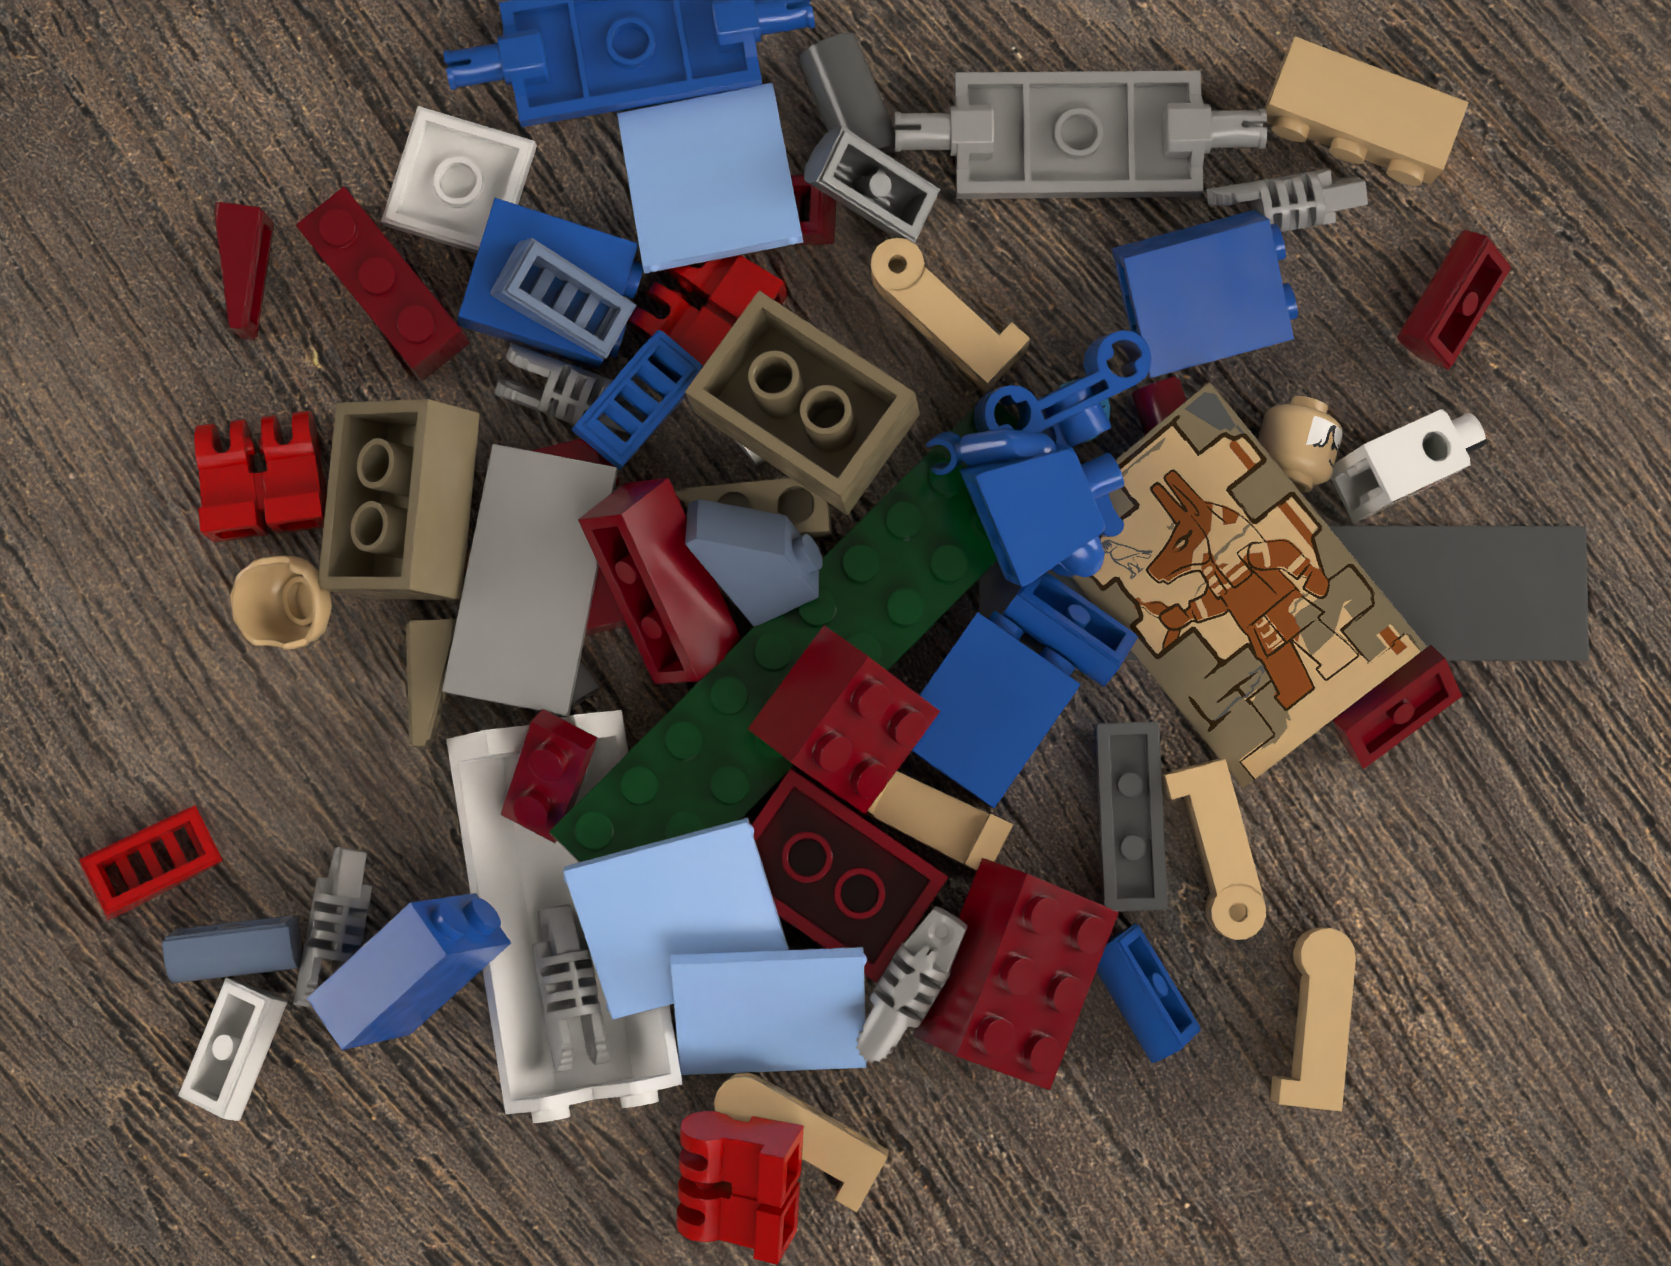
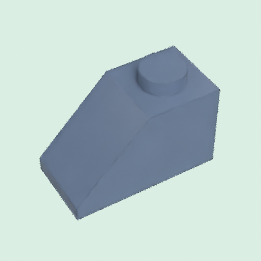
M697 499L688 504L686 546L753 626L763 624L819 597V569L823 567L820 550L812 537L808 534L801 535L786 515Z

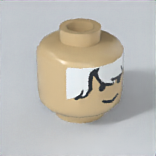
M1294 396L1290 404L1276 405L1267 410L1258 441L1301 493H1308L1312 490L1313 485L1322 484L1331 478L1342 441V427L1332 416L1326 414L1328 406L1322 401L1305 396Z

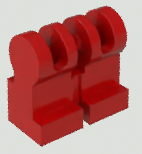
M742 255L703 262L705 264L701 268H692L686 265L665 269L678 281L684 291L688 293L694 292L708 300L706 306H703L699 311L685 301L687 297L681 292L670 290L654 282L647 291V294L653 301L670 313L669 316L664 319H658L645 310L636 307L627 321L628 324L647 340L657 330L663 331L704 366L758 291H761L781 305L788 296L784 281Z
M310 410L293 412V437L285 445L277 416L271 415L261 418L259 447L261 453L265 455L267 471L259 473L254 472V455L257 453V449L245 419L231 421V444L229 450L224 453L220 435L214 423L197 425L195 427L194 446L199 470L201 507L198 508L200 533L215 543L268 535L267 525L277 534L324 528L327 487L325 475L322 471L317 427Z
M700 1111L685 1117L681 1122L680 1143L684 1149L679 1154V1171L682 1176L678 1181L677 1192L678 1199L681 1202L677 1207L676 1228L678 1232L685 1238L693 1241L716 1242L721 1240L754 1249L753 1259L778 1265L797 1232L800 1183L797 1180L801 1175L804 1125L752 1116L749 1122L734 1120L729 1115L717 1111Z

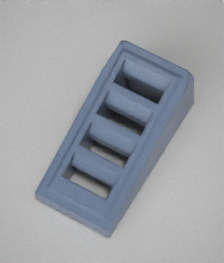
M533 238L522 240L516 245L490 291L491 296L602 359H607L636 307V304ZM532 264L541 269L526 293L519 287ZM557 277L564 282L551 305L547 306L541 301L553 279ZM577 290H580L586 296L571 321L563 315ZM601 302L609 308L593 335L586 331L585 328L598 304Z

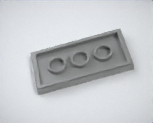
M492 444L442 692L536 711L544 709L552 714L569 716L599 564L578 519L614 492L618 474L617 467Z

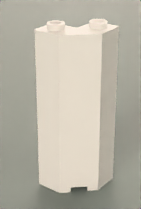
M622 710L577 714L561 718L598 737L575 805L628 753ZM530 725L487 729L446 739L470 894L477 893L479 898L487 901L496 910L501 920L500 927L511 941V944L483 969L505 1115L531 1112L533 1123H542L570 1117L569 1105L594 1099L620 1097L621 1108L659 1102L657 1090L682 1085L670 1005L612 1020L611 1014L606 1008L607 1002L592 958L591 961L594 967L598 1000L601 1006L610 1061L596 1065L592 1064L585 1047L580 1016L567 1018L573 1049L571 1070L556 1073L554 1071L532 944L541 942L538 911L548 907L569 904L572 908L577 935H584L568 885L564 882L563 878L564 866L579 862L558 842L553 843L500 815Z

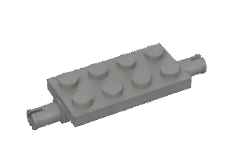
M1201 70L955 72V106H950V113L895 112L894 114L895 152H901V150H950V156H955L956 199L1200 197L1203 193L1204 154H1209L1211 148L1257 147V149H1265L1267 142V127H1263V123L1267 122L1266 109L1211 111L1210 104H1204L1201 95Z

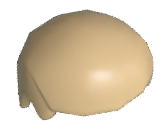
M288 555L263 557L253 560L236 575L230 594L233 620L245 639L255 646H274L284 650L297 649L308 646L310 642L318 640L326 631L333 606L330 591L320 589L318 583L319 571L308 560Z

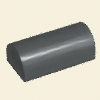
M838 34L826 38L803 51L799 56V64L827 131L829 132L834 128L843 126L886 155L896 153L893 124L855 34Z
M843 126L830 130L822 137L812 151L804 170V180L891 236L908 239L913 243L916 242L940 191L938 187Z

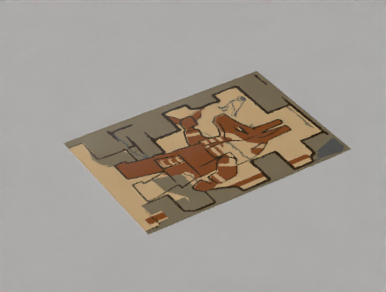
M1210 382L1115 460L1121 470L1124 487L1108 495L1113 508L1124 522V529L1119 535L1114 537L1099 536L1105 556L1104 563L1096 574L1090 577L1076 575L1072 578L1095 606L1137 634L1138 638L1131 651L1219 759H1226L1230 773L1243 788L1427 647Z

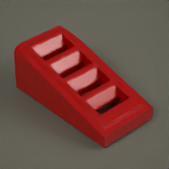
M196 805L79 859L80 867L107 921L142 905L223 862ZM183 827L198 855V858L187 862L173 834ZM160 839L175 869L164 873L151 847V844ZM137 851L152 879L143 884H140L128 859V856ZM114 863L128 889L127 892L118 896L104 868Z

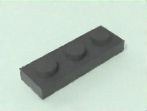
M1159 721L1097 723L1094 725L1102 905L1115 911L1168 910Z

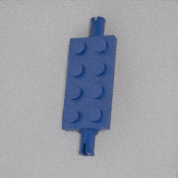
M510 0L499 2L503 35L497 36L498 43L452 51L450 49L444 50V61L448 66L446 72L451 90H456L458 87L505 80L506 85H512L521 127L762 85L756 43L761 42L762 35L803 28H815L813 8L810 5L811 0Z

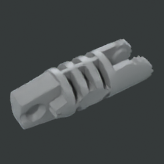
M1329 168L1206 189L1208 205L1222 207L1251 201L1252 210L1267 217L1270 220V224L1277 223L1281 232L1335 223V211L1368 204L1366 182L1364 179L1357 176L1332 179Z
M510 343L506 355L508 362L521 369L547 377L548 380L544 391L516 380L501 379L498 380L494 395L575 425L613 380L523 346ZM621 396L616 400L640 422L643 423L647 419ZM605 414L599 419L613 433H615L616 429L626 432Z
M342 847L335 848L328 878L317 877L293 1005L311 1006L307 997L318 988L322 958L338 961L337 971L361 948L372 886L362 884L366 853L364 851Z
M565 904L541 909L538 911L541 942L532 944L554 1071L556 1073L571 1070L573 1049L567 1018L577 1016L581 1018L585 1047L592 1064L609 1062V1051L601 1006L598 1000L594 967L585 936L577 935L571 905Z
M935 906L908 940L899 946L870 995V1001L873 1003L874 1008L862 1026L863 1031L859 1032L860 1037L856 1039L858 1042L856 1049H859V1056L862 1055L864 1061L870 1060L873 1063V1061L880 1062L882 1058L887 1059L888 1054L893 1052V1047L897 1046L908 1026L917 1028L922 1023L951 974L950 969L968 925L958 917Z

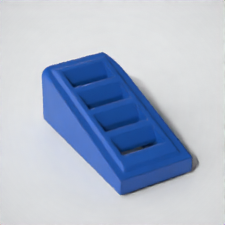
M657 330L578 420L572 431L612 465L617 467L618 470H621L686 397V389L703 368V365L663 331ZM639 377L664 399L658 403L633 381ZM621 396L647 419L643 423L640 422L616 400ZM603 414L607 415L631 436L626 443L599 421Z

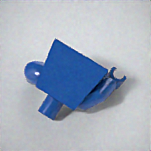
M1008 428L966 434L962 438L953 432H942L926 443L925 447L943 445L951 454L950 462H940L931 467L932 472L936 475L950 473L963 461L969 465L960 470V473L1006 580L1024 587L1050 569L1058 575L1067 577L1076 575L1090 577L1101 569L1104 563L1105 552L1099 535L1106 528L1096 499L1124 487L1121 470L1110 453H1106L1081 465L1072 447L1054 443L1048 435L1043 433Z

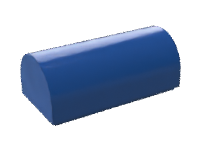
M1048 572L1032 583L1021 587L1002 614L1020 627L1026 634L1074 665L1076 669L1102 687L1107 685L1120 668L1138 638L1137 634Z
M1134 923L1109 937L1096 972L1151 1063H1155L1180 1051L1201 1031V1027L1142 929Z

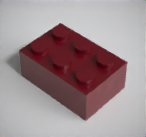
M792 769L788 771L752 824L754 828L753 836L778 916L826 949L863 947V953L867 957V962L864 965V975L876 983L888 967L901 943L905 942L948 879L947 875Z
M982 858L959 919L966 923L968 927L950 969L951 974L919 1027L915 1028L913 1037L962 1059L1050 1090L1119 912L1030 874Z

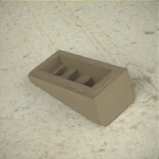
M457 619L409 621V624H406L409 744H412V747L417 749H432L433 743L436 740L447 693L442 692Z

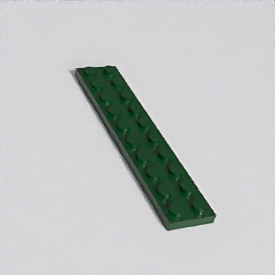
M999 403L996 404L994 410L996 423L999 426L1009 424L1015 429L1019 422ZM975 407L950 432L958 434L961 438L966 434L977 433L978 430L974 422ZM936 445L822 558L823 567L819 569V597L763 624L755 625L725 655V659L707 673L549 831V834L578 862H583L743 819L795 766L748 730V728L821 628L825 625L889 671L997 561L960 473V470L969 465L963 461L950 473L936 475L931 470L932 466L940 462L951 461L949 450L943 445Z

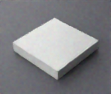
M418 106L381 219L382 224L389 228L477 254L494 198L519 204L537 147L535 141Z

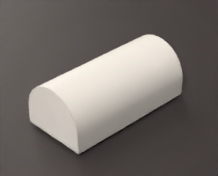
M225 978L178 1096L223 1119L240 1121L288 1001L260 987Z

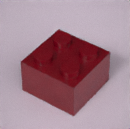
M824 625L751 723L748 730L792 764L865 814L940 711L869 656Z

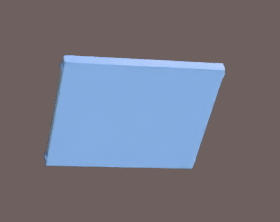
M773 83L617 113L644 273L803 243Z
M748 818L564 866V882L568 885L607 1002L606 1008L610 1012L612 1020L674 1004L672 975L668 970L671 955L789 950L753 836L754 828L750 825Z
M863 947L671 955L668 970L672 975L678 1060L681 1075L867 1068L866 1062L868 1060L864 1061V1057L862 1055L859 1056V1049H856L858 1045L856 1039L860 1037L859 1032L863 1031L862 1026L865 1023L864 965L867 962V957L863 953Z

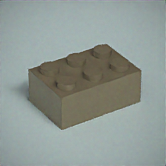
M761 291L757 292L685 391L696 415L846 515L850 513L920 415L914 391Z
M430 399L336 403L318 578L320 589L368 599L461 600L480 413Z

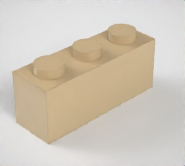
M1295 36L1284 55L1264 109H1266L1267 113L1266 123L1271 124V130L1282 138L1294 142H1305L1307 138L1329 146V153L1340 160L1353 164H1362L1366 160L1387 168L1386 174L1400 183L1420 186L1422 182L1431 185L1444 170L1469 102Z

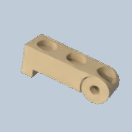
M896 237L887 239L877 246L872 254L870 264L871 278L877 292L985 394L988 393L1028 351L1030 338L1013 322L1000 335L997 334L948 287L925 268L923 254L913 242Z
M1214 759L1163 773L1162 792L1164 799L1184 798L1210 891L1205 903V917L1210 927L1218 934L1234 940L1248 939L1256 935L1263 927L1266 918V906L1226 759Z
M896 771L884 790L865 813L977 872L982 858L995 862L1014 825ZM829 790L830 793H832L833 795H835V796L841 798L840 796H838L837 794H835L833 791Z
M1324 927L1312 928L1298 938L1293 950L1294 963L1302 976L1291 1077L1272 1075L1270 1100L1279 1105L1342 1112L1356 962L1355 948L1350 938L1341 931Z
M749 1072L736 1073L728 1077L717 1091L714 1100L715 1111L727 1114L734 1120L749 1122L752 1116L804 1125L802 1159L840 1180L842 1183L836 1192L835 1200L857 1213L888 1158V1149L758 1075Z

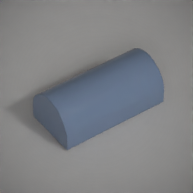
M287 915L175 929L162 941L164 963L168 978L171 983H181L298 969L302 959L299 917Z

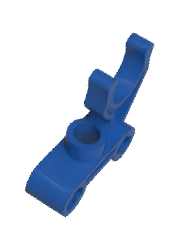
M1121 330L1102 336L1091 343L1085 353L1083 365L1086 375L1049 394L1036 399L1032 392L1022 386L1015 385L1001 387L986 393L980 398L975 407L974 422L978 432L1003 428L1013 429L1009 424L999 426L995 421L994 410L1000 400L1004 406L1015 404L1018 408L1019 423L1015 430L1043 433L1048 435L1054 443L1069 447L1076 446L1112 427L1100 402L1138 384L1147 376L1152 363L1150 346L1142 336L1132 331ZM1111 345H1117L1122 348L1128 356L1129 361L1121 366L1123 377L1113 374L1107 366L1106 360L1114 356V350ZM1107 494L1096 499L1106 528L1099 536L1114 537L1123 531L1124 522L1116 513Z

